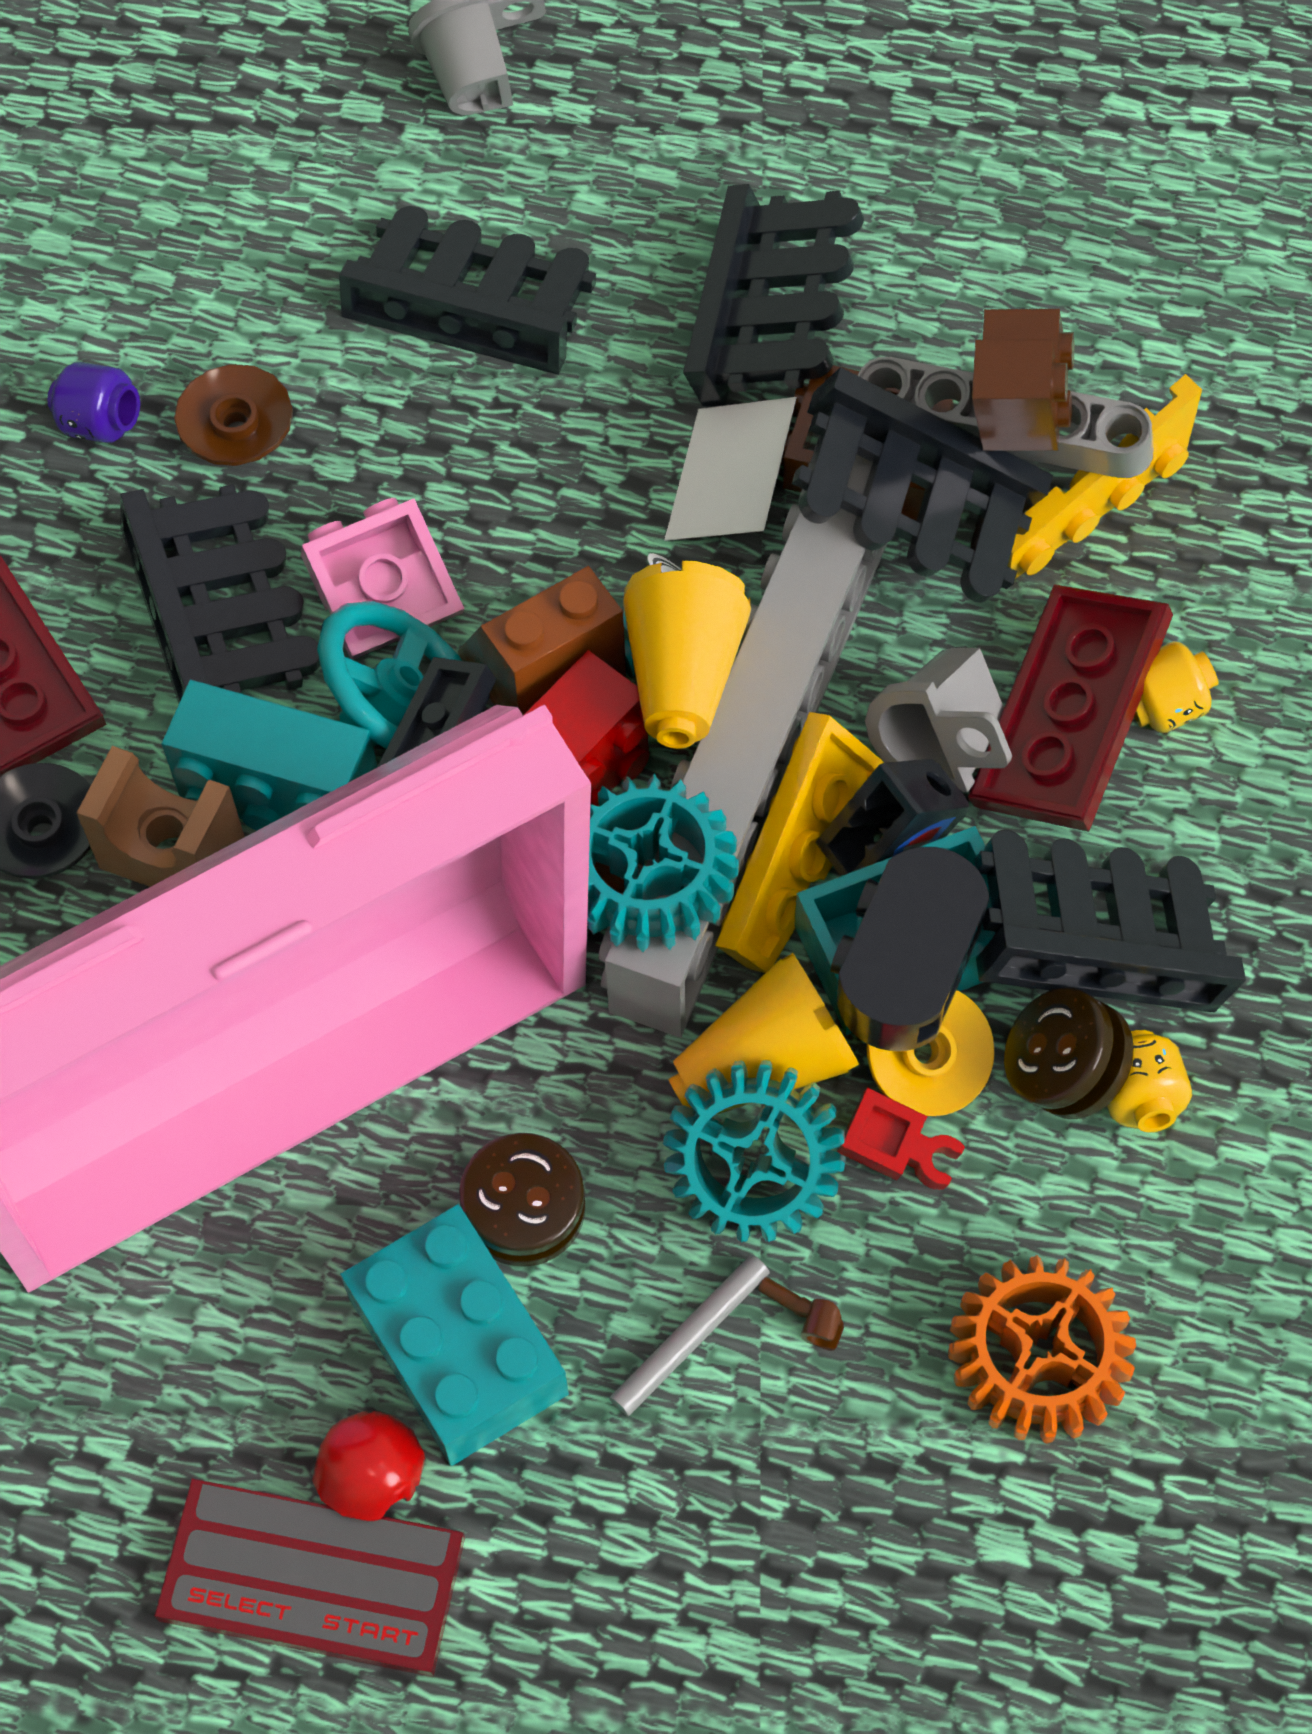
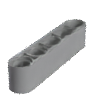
M878 357L870 360L861 368L858 374L859 377L883 389H898L900 392L897 396L980 437L972 401L973 372L894 357ZM1071 391V422L1079 427L1069 435L1059 436L1058 451H1007L1021 459L1117 478H1132L1143 473L1153 460L1152 423L1148 413L1141 406L1131 402ZM945 399H953L959 402L953 410L948 412L932 410L933 406ZM1121 434H1133L1139 438V441L1129 447H1117L1110 443L1112 439Z

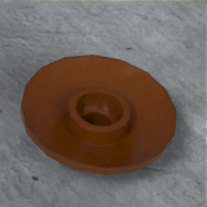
M229 364L210 369L192 380L178 398L174 419L180 441L194 456L216 465L238 466L258 461L279 447L290 431L293 408L287 389L273 374L251 365ZM233 422H244L243 425L238 427H228Z

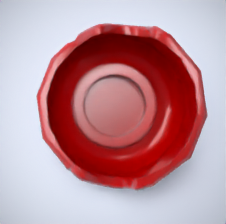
M363 1411L343 1418L330 1428L318 1450L312 1482L321 1501L340 1515L365 1521H378L384 1516L390 1506L401 1499L405 1501L411 1500L415 1493V1487L420 1483L426 1458L414 1430L395 1415L381 1411Z

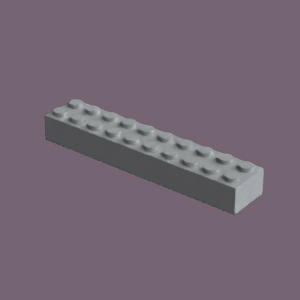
M856 454L847 487L863 495L873 462ZM793 504L791 506L782 532V539L787 542L781 555L772 553L768 558L760 588L765 590L759 606L751 604L750 617L742 637L743 643L737 657L734 659L709 733L702 740L695 742L698 744V747L691 762L684 759L681 760L672 781L671 788L680 779L686 785V799L704 791L706 797L709 798V811L722 809L726 816L725 831H733V834L736 836L737 851L733 855L739 860V875L735 877V880H731L734 884L733 898L730 903H719L721 916L716 924L699 919L700 935L697 936L696 940L688 937L681 930L675 932L676 944L671 950L662 943L661 936L649 937L650 944L643 953L637 948L636 936L628 935L616 947L610 941L609 926L603 937L598 956L599 961L605 962L601 987L607 989L609 1013L680 1038L683 1035L718 951V947L715 945L721 932L723 919L732 905L745 873L747 859L753 852L769 813L770 802L777 793L792 756L793 745L801 734L809 712L817 713L887 545L885 544L878 550H868L862 547L854 537L853 526L856 515L840 508L828 521L817 524L810 522L802 515L799 505ZM674 832L672 835L673 845L680 850L688 852V859L703 864L695 847L684 837ZM659 849L654 858L657 863H659ZM648 860L646 866H652L653 860ZM638 868V877H639V875H640V873H641V870H642V869H639V868ZM670 895L658 896L655 899L665 898Z

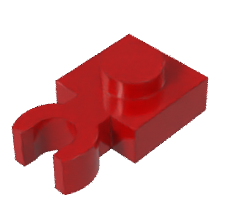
M867 1087L862 1093L845 1131L844 1144L840 1145L836 1152L896 1181L902 1176L906 1165L914 1168L915 1174L922 1184L932 1189L942 1190L950 1184L952 1177L938 1171L932 1163L933 1154L942 1153L949 1158L957 1159L962 1155L965 1146L958 1139L949 1135H936L929 1138L921 1134L920 1132L927 1119L926 1115Z

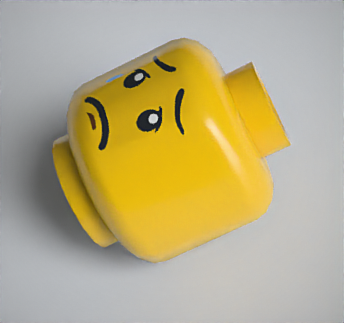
M1176 641L1161 646L1145 678L1143 695L1134 715L1140 727L1149 724L1155 731L1166 733L1209 712L1212 700L1209 689L1217 686L1219 683L1207 655L1203 651L1193 655L1187 646Z
M1134 1030L1131 1031L1134 1052L1130 1073L1124 1086L1107 1105L1112 1119L1122 1126L1139 1129L1143 1132H1158L1170 1127L1176 1121L1177 1116L1187 1108L1192 1098L1191 1084L1179 1048L1175 1043L1164 1036L1155 1035L1151 1031Z

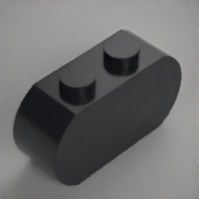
M912 848L889 859L879 882L869 878L865 884L855 912V916L863 918L855 938L846 934L843 935L830 969L831 972L839 975L837 1005L840 1015L849 1030L863 1042L882 1050L908 1051L922 1047L937 1037L983 929L986 907L989 901L988 889L982 875L966 858L944 848Z

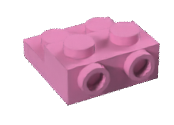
M389 498L378 502L363 512L366 519L343 527L341 521H334L310 532L307 535L310 542L302 545L301 557L325 610L328 609L330 614L345 603L376 601L402 609L424 624L432 627L460 615L464 611L463 604L415 499L399 504L396 498ZM370 625L354 627L345 635L344 645L350 659L354 660L399 641L400 636L394 632Z

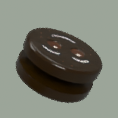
M1075 988L1053 989L1032 1000L1014 1021L1004 1050L1005 1073L1012 1089L1027 1102L1063 1119H1082L1106 1107L1124 1086L1133 1061V1037L1127 1021L1114 1008L1101 1001L1099 1002L1093 996Z
M514 1133L490 1141L480 1148L469 1160L460 1181V1206L497 1262L519 1267L534 1266L548 1262L562 1254L574 1242L583 1225L586 1207L583 1178L574 1158L565 1148L547 1137L533 1133Z

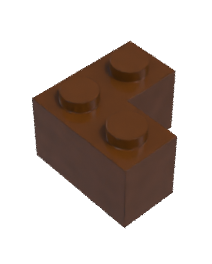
M984 309L983 340H975L972 401L983 451H1058L1059 428L1071 427L1072 396L1071 390H1068V370H1073L1074 332H1063L1060 309Z

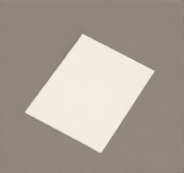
M797 397L698 409L664 541L764 531Z

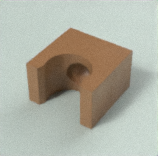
M115 746L111 747L77 811L78 818L99 868L150 887L245 837L229 786L208 780L197 801L182 798L152 782L144 775L139 767V759L132 752ZM178 838L175 845L171 848H156L166 839Z

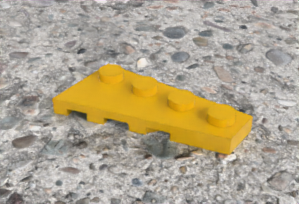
M1185 374L1169 388L1170 394L1173 396L1172 401L1156 415L1147 408L1144 409L1152 423L1154 453L1152 462L1143 473L1132 478H1117L1078 470L1071 480L1070 490L1065 493L1056 486L1045 498L1024 513L1032 518L1029 531L1024 535L1016 534L1007 565L1017 571L1016 578L1024 572L1029 576L1039 572L1048 564L1057 548L1068 540L1074 543L1082 541L1095 529L1100 517L1114 507L1119 511L1126 509L1137 500L1147 483L1159 475L1164 479L1168 478L1183 466L1189 455L1187 448L1202 389L1189 376ZM1127 434L1118 447L1132 446L1139 441V438L1133 434Z
M809 712L801 734L793 745L792 756L778 791L770 802L769 813L755 848L747 859L745 873L732 905L723 919L721 932L715 945L746 968L766 973L774 965L795 930L796 893L806 890L811 882H815L818 879L824 880L833 866L815 841L878 765L885 763L830 715Z

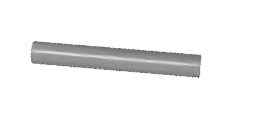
M750 1254L609 1397L612 1404L626 1417H629L770 1274L766 1265L755 1255Z

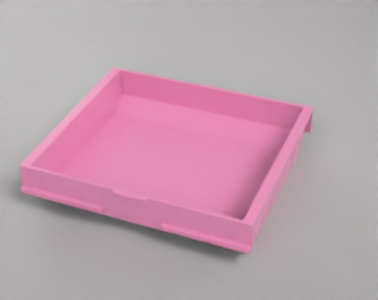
M495 705L0 966V1252L28 1293L586 985L591 782L552 723V715L545 705L524 716L518 707Z

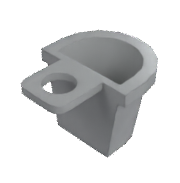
M432 0L414 14L409 21L408 28L411 44L418 53L426 55L448 107L452 112L460 115H472L513 105L508 73L496 30L543 17L546 13L544 0ZM514 3H530L527 7L519 11H503L506 7Z
M951 648L940 651L909 680L888 685L869 704L865 718L869 741L885 763L933 759L939 763L958 789L962 792H968L975 783L972 776L975 768H1005L1012 758L1010 748L999 724L1004 707L980 648ZM990 743L991 751L985 752Z

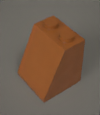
M588 565L481 625L458 650V655L462 661L487 664L497 679L489 694L494 705L518 707L522 715H524L588 650L626 677L623 610Z

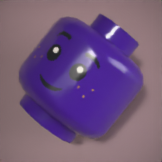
M74 362L62 370L57 379L52 382L48 391V407L52 412L56 426L68 437L113 443L120 439L126 431L133 428L139 416L140 396L138 390L132 384L130 377L120 368Z

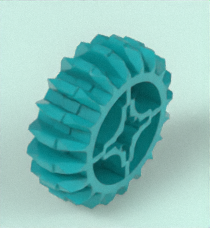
M655 774L648 781V788L636 789L635 783L627 776L622 783L623 793L615 795L609 789L602 786L598 792L599 806L590 804L587 928L594 935L610 926V941L616 947L628 935L636 936L637 948L642 953L650 944L649 937L661 936L662 943L671 950L676 944L675 932L681 930L688 937L696 940L697 936L700 935L699 919L716 924L721 916L719 903H730L734 895V884L731 880H735V877L739 875V860L733 855L737 851L736 836L733 834V831H725L727 818L722 809L709 811V798L706 797L704 791L686 799V785L683 784L681 779L669 791L661 790L660 780ZM674 832L684 837L695 847L703 864L688 859V852L680 850L673 845L672 835ZM658 849H659V863H657V862L654 860L655 855H656ZM644 860H653V865L645 866ZM596 862L609 866L611 874L617 875L624 880L623 895L610 888L600 878L595 870ZM640 862L643 868L638 877V863ZM670 895L665 898L655 899L658 896Z
M742 1060L735 1061L731 1068V1083H728L724 1075L716 1068L708 1071L706 1082L710 1093L701 1086L691 1084L686 1089L685 1097L692 1108L674 1106L670 1119L681 1129L666 1131L663 1138L664 1146L679 1152L666 1158L664 1163L665 1172L673 1175H685L673 1187L672 1192L675 1197L685 1198L695 1194L697 1198L690 1207L689 1215L692 1219H698L708 1210L715 1213L711 1226V1231L714 1234H721L725 1229L727 1221L739 1224L736 1235L741 1243L748 1241L752 1225H760L762 1236L765 1241L770 1242L776 1239L777 1221L779 1220L782 1221L786 1229L791 1233L795 1234L801 1231L802 1218L799 1210L810 1217L819 1218L823 1213L824 1205L817 1195L834 1197L839 1186L838 1182L827 1173L844 1171L846 1161L845 1156L831 1150L844 1144V1130L836 1127L822 1128L836 1117L837 1110L833 1104H824L813 1109L811 1105L818 1098L820 1087L813 1082L807 1085L800 1093L795 1091L793 1088L798 1071L791 1067L784 1072L782 1082L771 1080L770 1076L773 1068L771 1061L768 1060L761 1061L757 1078L748 1077L747 1066ZM742 1103L764 1104L758 1116L747 1122H737L727 1117L723 1122L712 1118L718 1112L733 1105ZM784 1113L798 1125L804 1134L809 1148L810 1164L795 1158L796 1151L789 1148L780 1139L778 1128ZM765 1126L768 1127L763 1143L766 1145L764 1154H760L755 1162L751 1161L747 1172L741 1175L746 1159L743 1157L745 1148H749L753 1140H758ZM700 1138L713 1144L712 1152L723 1157L728 1163L731 1175L726 1187L722 1186L706 1167L701 1153ZM769 1180L784 1185L788 1180L795 1184L790 1189L775 1196L765 1198L745 1197L752 1185L760 1181Z

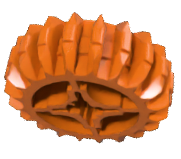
M1038 1255L1030 1258L1027 1274H1022L1018 1266L1011 1260L1005 1262L1002 1266V1282L995 1276L987 1272L980 1276L978 1282L981 1295L966 1292L960 1303V1307L966 1315L954 1316L952 1319L950 1332L958 1337L959 1340L950 1343L948 1358L957 1363L964 1364L955 1371L953 1378L955 1385L958 1387L978 1385L969 1395L968 1406L971 1410H977L989 1402L993 1404L994 1407L988 1421L992 1429L1000 1427L1006 1416L1016 1419L1014 1437L1018 1440L1026 1438L1031 1423L1040 1424V1436L1046 1444L1054 1441L1058 1422H1061L1066 1433L1073 1439L1081 1436L1084 1429L1082 1416L1097 1426L1101 1425L1107 1417L1104 1403L1119 1406L1125 1395V1391L1119 1383L1129 1382L1134 1374V1365L1124 1358L1134 1353L1136 1339L1127 1334L1120 1333L1129 1323L1128 1311L1115 1310L1107 1312L1116 1295L1113 1287L1102 1289L1094 1294L1090 1291L1095 1277L1092 1270L1089 1269L1082 1272L1077 1281L1067 1277L1069 1262L1065 1258L1058 1260L1053 1273L1044 1272L1043 1262ZM1029 1302H1043L1054 1305L1047 1313L1039 1316L1028 1315L1018 1309H1015L1012 1313L1007 1311L1011 1307ZM1075 1317L1083 1323L1093 1339L1097 1354V1367L1083 1359L1085 1352L1078 1348L1069 1336L1068 1330ZM1056 1327L1057 1330L1052 1342L1051 1354L1048 1351L1045 1358L1037 1357L1030 1369L1027 1370L1032 1343L1034 1342L1036 1346L1038 1338L1047 1340L1052 1330ZM987 1329L1001 1337L1000 1345L1013 1355L1016 1362L1013 1373L1008 1381L997 1371L989 1356L986 1344ZM1044 1380L1058 1382L1067 1388L1072 1383L1079 1387L1071 1392L1056 1396H1041L1029 1393L1037 1383Z

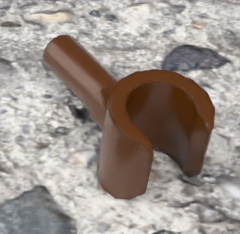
M768 1277L762 1280L758 1288L759 1292L791 1310L795 1315L806 1318L800 1334L804 1341L829 1351L837 1348L844 1329V1323L841 1319L840 1310L833 1302L825 1299L810 1301L805 1297L798 1296Z

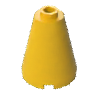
M682 561L681 571L662 573V563L649 565L632 575L624 589L623 606L644 727L647 733L657 739L660 744L676 749L687 748L708 735L751 612L750 598L747 599L745 596V585L739 577L721 567L698 561Z
M793 953L777 961L673 1060L678 1074L668 1080L683 1106L692 1108L685 1097L686 1089L691 1084L701 1086L710 1093L707 1087L706 1076L708 1071L714 1068L724 1075L728 1083H731V1068L735 1061L742 1060L745 1063L749 1078H757V1072L762 1060L771 1061L773 1069L770 1079L782 1082L784 1072L788 1068H794L798 1071L794 1090L813 1082L817 1083L848 1073L849 1070L859 1065L837 1024H835L824 1002ZM751 1103L733 1105L728 1108H725L717 1114L727 1112Z

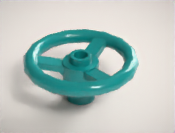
M376 601L345 603L323 621L317 646L324 681L342 709L339 715L340 722L370 730V739L372 740L373 747L378 744L387 749L424 677L418 669L423 654L431 661L433 657L462 661L460 656L434 629L402 609ZM370 625L394 632L400 636L393 658L382 659L372 669L345 657L343 653L345 635L354 627Z

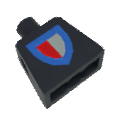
M933 759L882 763L878 765L815 843L839 875L843 876L894 857L905 850L917 848L946 837L966 816V813L969 811V802L939 763ZM876 834H883L879 841L874 842Z

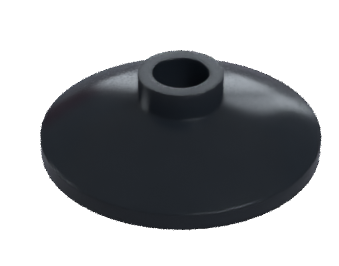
M34 763L17 767L0 776V871L18 878H46L71 868L89 852L91 847L78 818L77 811L91 785L80 774L57 764ZM47 823L52 825V828L42 835H31L33 828L39 824Z

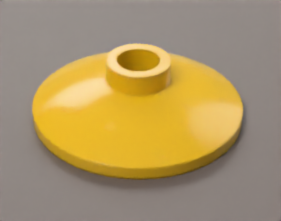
M956 990L937 1037L929 1043L932 1053L926 1063H921L917 1060L914 1049L908 1051H887L867 1044L869 1068L881 1092L885 1096L926 1116L947 1115L967 1106L981 1093L992 1071L994 1040L989 1023L980 1008L968 996Z

